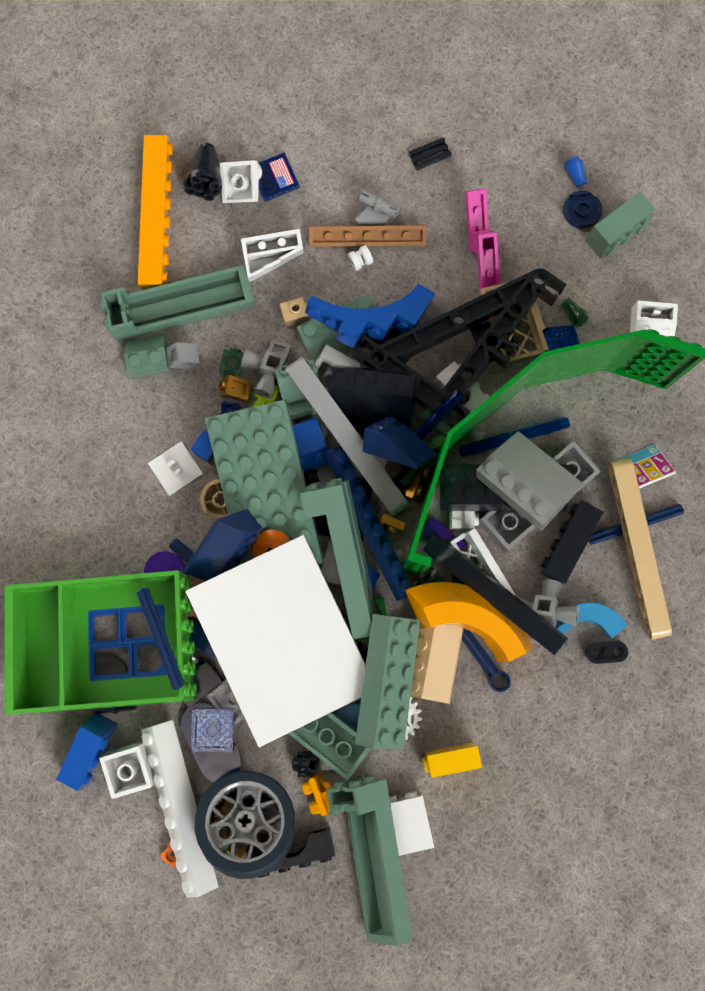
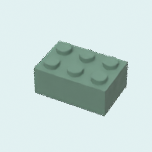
M638 192L597 223L591 230L586 242L599 258L605 254L608 257L616 251V247L620 243L622 245L626 244L632 238L631 235L635 232L639 234L647 227L646 224L651 221V215L655 208L641 192Z

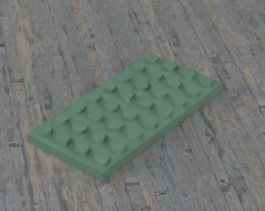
M277 401L205 418L228 515L248 509L262 527L258 535L270 529L282 531L291 541L304 535L317 563L322 564L324 559L314 517L305 518L300 493L306 490V482L287 401ZM253 543L248 547L249 551L239 560L240 565L254 559L252 553Z

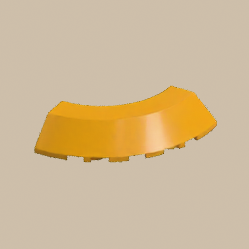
M435 582L405 590L416 618L420 620L421 629L433 628L442 624H453L473 633L475 632L484 639L483 641L491 649L498 662H510L526 654L533 646L526 632L467 585Z

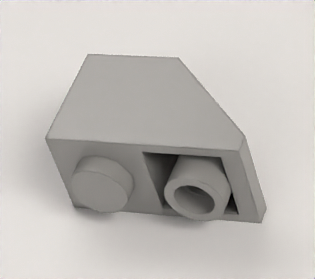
M381 193L378 196H382L384 200L394 204L385 194ZM368 206L365 210L361 209L356 214L355 225H389L395 218L381 211L376 212L373 207Z

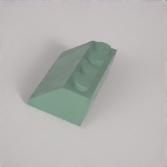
M369 294L341 306L354 309L375 308ZM316 319L296 327L297 334L311 361L314 360L316 362L326 344L343 354L353 349L336 339L337 331L328 328ZM364 332L363 335H366L371 340H375L374 338L370 337L368 334ZM361 338L359 339V341H358L357 344H356V345H358L359 347H360V344H361Z

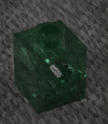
M236 348L224 349L219 368L221 377L233 375L241 378L243 371L241 362L244 353H241V350ZM231 360L238 361L234 367L228 366V363Z

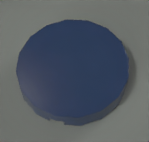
M589 191L572 193L563 205L565 220L571 226L578 229L592 227L598 222L602 214V205L599 198L592 195Z

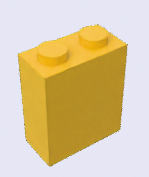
M474 742L425 751V757H422L425 773H429L431 778L482 768L478 746Z

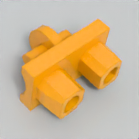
M318 773L308 779L301 787L305 795L313 793L316 799L309 803L311 814L321 813V816H325L330 812L327 788H331L329 780L324 781L322 773Z

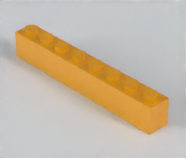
M144 135L138 285L141 290L165 285L169 281L168 272H165L166 265H169V254L166 253V247L170 246V236L167 235V228L171 227L170 216H168V210H171V198H168V193L172 191V181L169 179V173L173 172L170 155H173L174 149L173 143H170L167 135Z

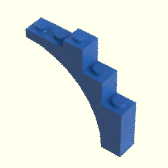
M418 283L401 300L387 306L370 309L341 307L311 296L305 313L325 324L328 328L337 331L336 339L354 348L364 332L382 342L392 326L402 333L414 329L430 306L435 293Z

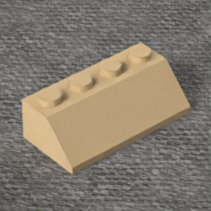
M442 624L428 629H421L419 627L411 689L412 697L450 704L464 628L453 624Z

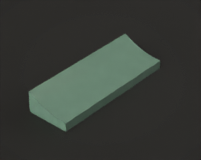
M334 711L288 733L346 780L352 777L371 751V748L355 744L357 729Z

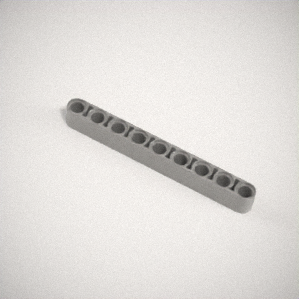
M301 356L286 367L287 373L391 515L394 517L410 504L375 456L362 452V438Z

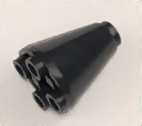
M210 143L200 145L184 176L183 182L186 194L203 197L206 201L214 200L215 196L221 193L223 186L217 152Z

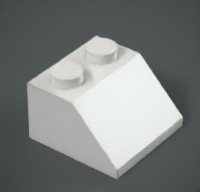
M327 344L315 362L319 381L330 396L332 367L335 365L360 367L361 365Z

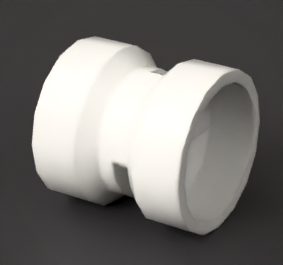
M366 245L360 247L356 252L352 251L347 254L355 272L360 270L362 266H368L373 263L372 255Z

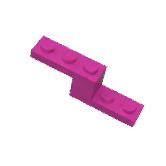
M484 188L465 191L469 251L477 254L479 290L500 284L497 232L489 230L487 191Z

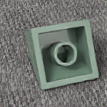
M165 334L126 340L124 356L127 373L132 379L171 372V369L168 368L166 356L167 344Z

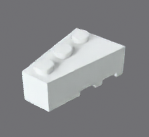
M300 229L241 239L249 282L303 254Z

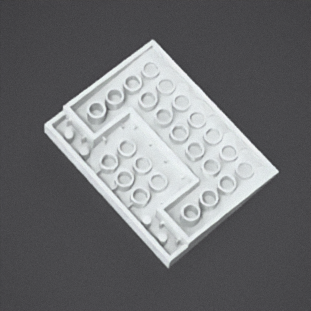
M304 535L185 591L258 747L362 697L366 664Z

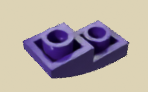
M433 517L427 522L421 532V536L428 541L435 533L448 543L457 537ZM461 540L456 543L460 551L466 546Z

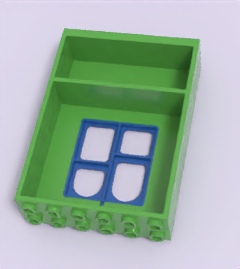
M177 570L5 586V715L194 701L197 688L196 684L193 683V675L196 673L195 662H192L195 644L194 641H191L194 623L190 619V612L193 611V606L185 592L192 588L191 578ZM142 588L149 589L157 612L161 617L167 638H170V646L185 682V686L177 690L172 688L163 662L154 671L140 672L138 670V647L156 646L153 636L142 638L127 637V614L143 612L137 596V591ZM100 615H117V639L96 641L94 637V618ZM112 648L128 649L129 671L127 673L96 675L95 652L97 650Z

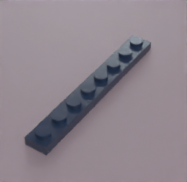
M342 446L328 449L324 452V455L335 477L342 478L343 481L349 480L357 522L396 601L408 597L405 590L412 588L411 583Z

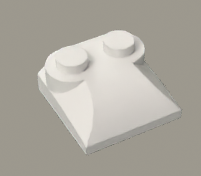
M258 161L220 163L223 183L222 203L258 202V184L262 176V169Z

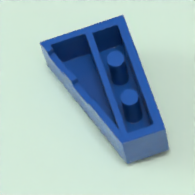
M95 713L81 725L56 780L77 792L84 785L88 786L93 778L91 773L99 765V758L108 746L118 724L101 714Z

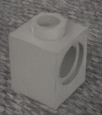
M176 342L166 348L168 368L189 369L199 364L196 344Z

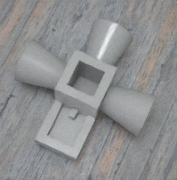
M272 339L264 358L249 349L245 350L241 368L260 370V377H262L254 389L255 394L263 398H273L274 383L277 382L275 370L285 366L291 345Z
M545 579L542 581V595L536 594L534 603L519 598L554 627L557 620L575 627L577 626L579 606L559 607L557 597L562 589V584L556 580ZM530 636L529 640L531 643L539 644Z

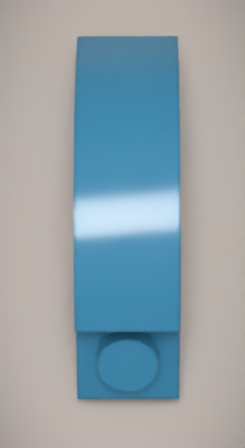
M596 603L573 605L579 606L578 623L588 621L595 624L607 638H613L628 626L619 614L604 605ZM557 621L555 626L563 634L573 627L561 621Z

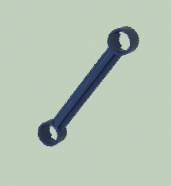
M464 628L462 641L488 675L490 687L497 692L506 691L511 685L509 675L506 672L499 671L471 631ZM496 674H501L507 678V685L505 687H494L493 678Z

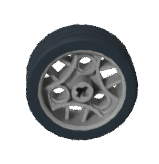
M237 771L227 774L215 781L205 791L198 803L194 828L197 843L206 860L216 870L226 876L237 879H253L265 875L275 869L285 859L292 846L295 835V811L292 800L286 790L275 779L264 773ZM234 794H237L236 801L229 797ZM262 795L270 801L261 803ZM246 798H253L255 801L253 806L245 807L243 805V801ZM223 801L233 806L226 817L217 810ZM275 806L279 815L266 821L261 810ZM215 814L220 819V821L212 824V820ZM281 820L280 831L271 827ZM248 821L249 823L246 827H243L242 825H245V822ZM226 828L232 831L231 836L228 839H222L220 832ZM262 832L269 835V839L265 843H260L257 840V836ZM237 845L250 847L247 859H236ZM231 847V857L222 851ZM254 849L262 853L260 856L252 858Z

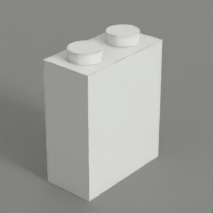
M410 791L405 793V797L398 799L396 795L389 796L399 856L434 848L422 793L417 794V791Z

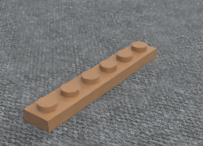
M427 225L309 226V247L364 245L426 246Z

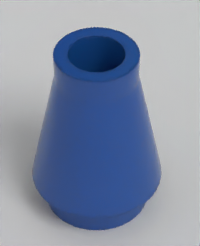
M579 156L567 160L564 163L566 166L564 169L576 187L586 184L583 160H580Z

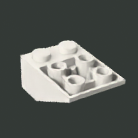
M637 301L631 308L630 332L653 329L658 331L660 335L667 337L675 336L678 304Z

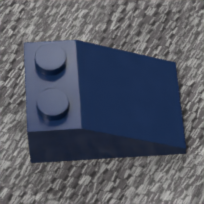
M387 417L365 428L362 452L415 469H419L438 458V454L405 424L397 422L395 418Z

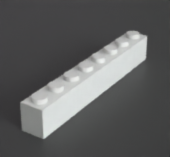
M170 720L142 729V742L146 746L147 760L151 766L154 776L153 782L159 794V804L163 809L164 823L169 831L170 845L176 857V868L180 872L182 890L186 894V898L199 897L219 886L213 866L206 860L197 843L194 830L197 806L174 722Z

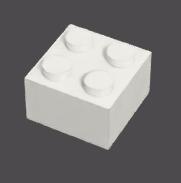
M142 741L108 751L99 758L112 799L148 789L154 785L153 772L147 760L146 746Z

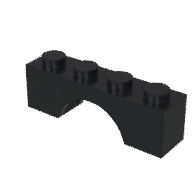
M330 827L310 831L305 846L296 853L287 854L285 859L272 871L278 870V873H283L291 870L290 867L299 865V868H304L312 865L311 862L319 860L320 863L331 861L336 852ZM248 846V848H247V850H246L247 857H248V853H249V849H250L249 846ZM254 849L252 858L258 857L262 853ZM268 872L265 875L259 876L258 878L266 877L270 875V872Z

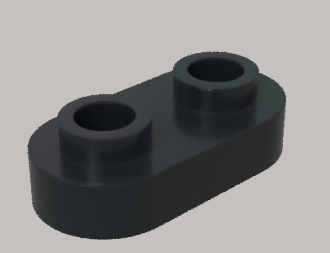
M620 641L592 643L586 648L585 655L587 660L594 664L622 662L627 658L628 648ZM614 648L619 649V654L617 656L613 654ZM597 649L599 651L598 657L593 656V650Z

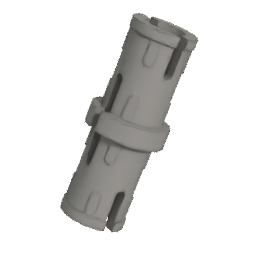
M365 189L362 191L363 195H360L359 202L373 207L376 212L381 211L392 218L396 217L399 206Z

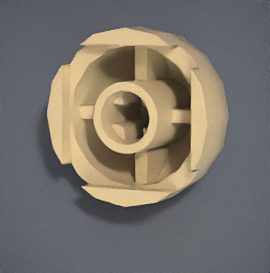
M220 479L209 482L203 488L200 496L203 511L214 519L228 515Z

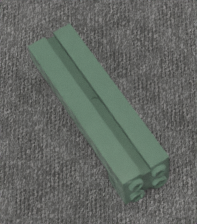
M244 265L133 293H128L125 287L102 292V300L99 301L101 310L106 313L107 319H104L106 330L110 331L111 336L115 337L118 342L255 307Z
M336 478L326 482V485H322V482L309 484L310 486H306V490L300 493L305 518L326 515L353 639L370 636L372 615L377 614L349 480L343 481L342 478Z
M363 776L350 778L351 782L348 783L347 781L335 782L334 787L327 788L330 813L335 815L344 811L347 812L367 942L399 946L413 938L387 780L377 779V776H369L364 779Z

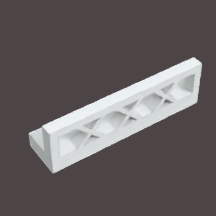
M475 528L468 529L449 541V544L466 555L468 559L470 556L476 557L479 562L478 567L483 568L488 575L515 595ZM463 538L468 543L467 552L460 551L456 544Z

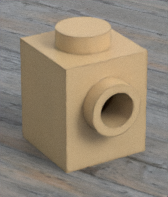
M303 297L280 303L286 328L309 321L308 315L305 313L307 303H304Z

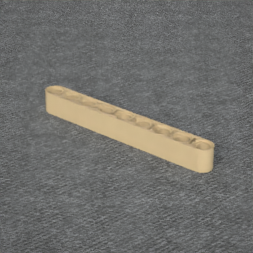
M631 458L608 462L609 476L645 629H648L647 637L649 640L671 636V624Z

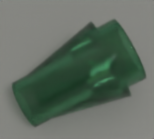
M571 298L566 299L561 304L569 321L577 328L589 319L588 312L572 301Z

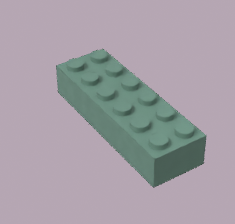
M379 614L372 615L355 744L371 749H404L420 620Z

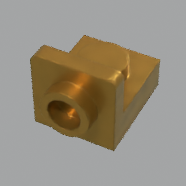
M228 375L219 382V396H228L245 402L248 400L252 382Z
M384 513L382 518L378 517L382 526L383 524L387 525L386 529L396 534L398 531L402 532L406 523Z

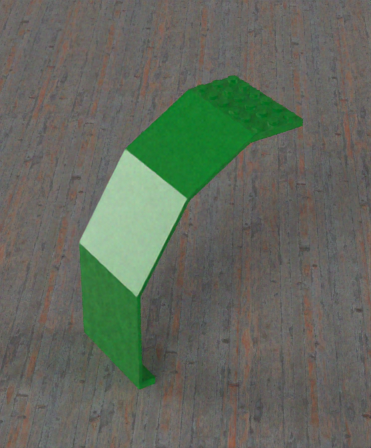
M647 329L543 352L448 432L434 465L402 566L403 569L421 576L430 567L432 558L415 553L446 454L524 388L604 370L662 389H668L705 359V348L698 343H686L680 341L681 339L676 336L667 337L660 335L656 330Z

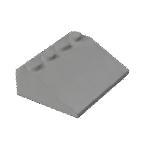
M519 431L490 454L476 469V477L540 531L550 523L584 485Z

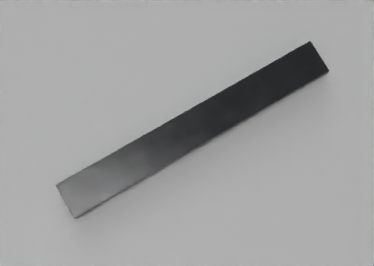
M437 533L433 534L423 548L424 552L481 595L494 608L553 655L559 651L567 641V636Z

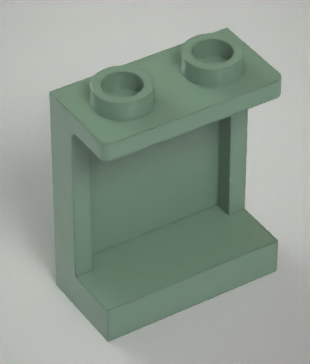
M305 360L318 378L315 361ZM288 365L276 369L275 374L282 400L287 401L291 420L316 414L315 409L285 370Z

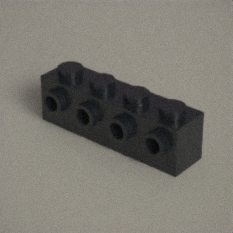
M583 500L577 504L574 503L569 510L571 516L568 522L564 521L559 529L562 532L558 539L555 538L550 546L552 552L549 557L545 556L540 565L542 567L540 573L560 582L562 585L566 584L604 512Z

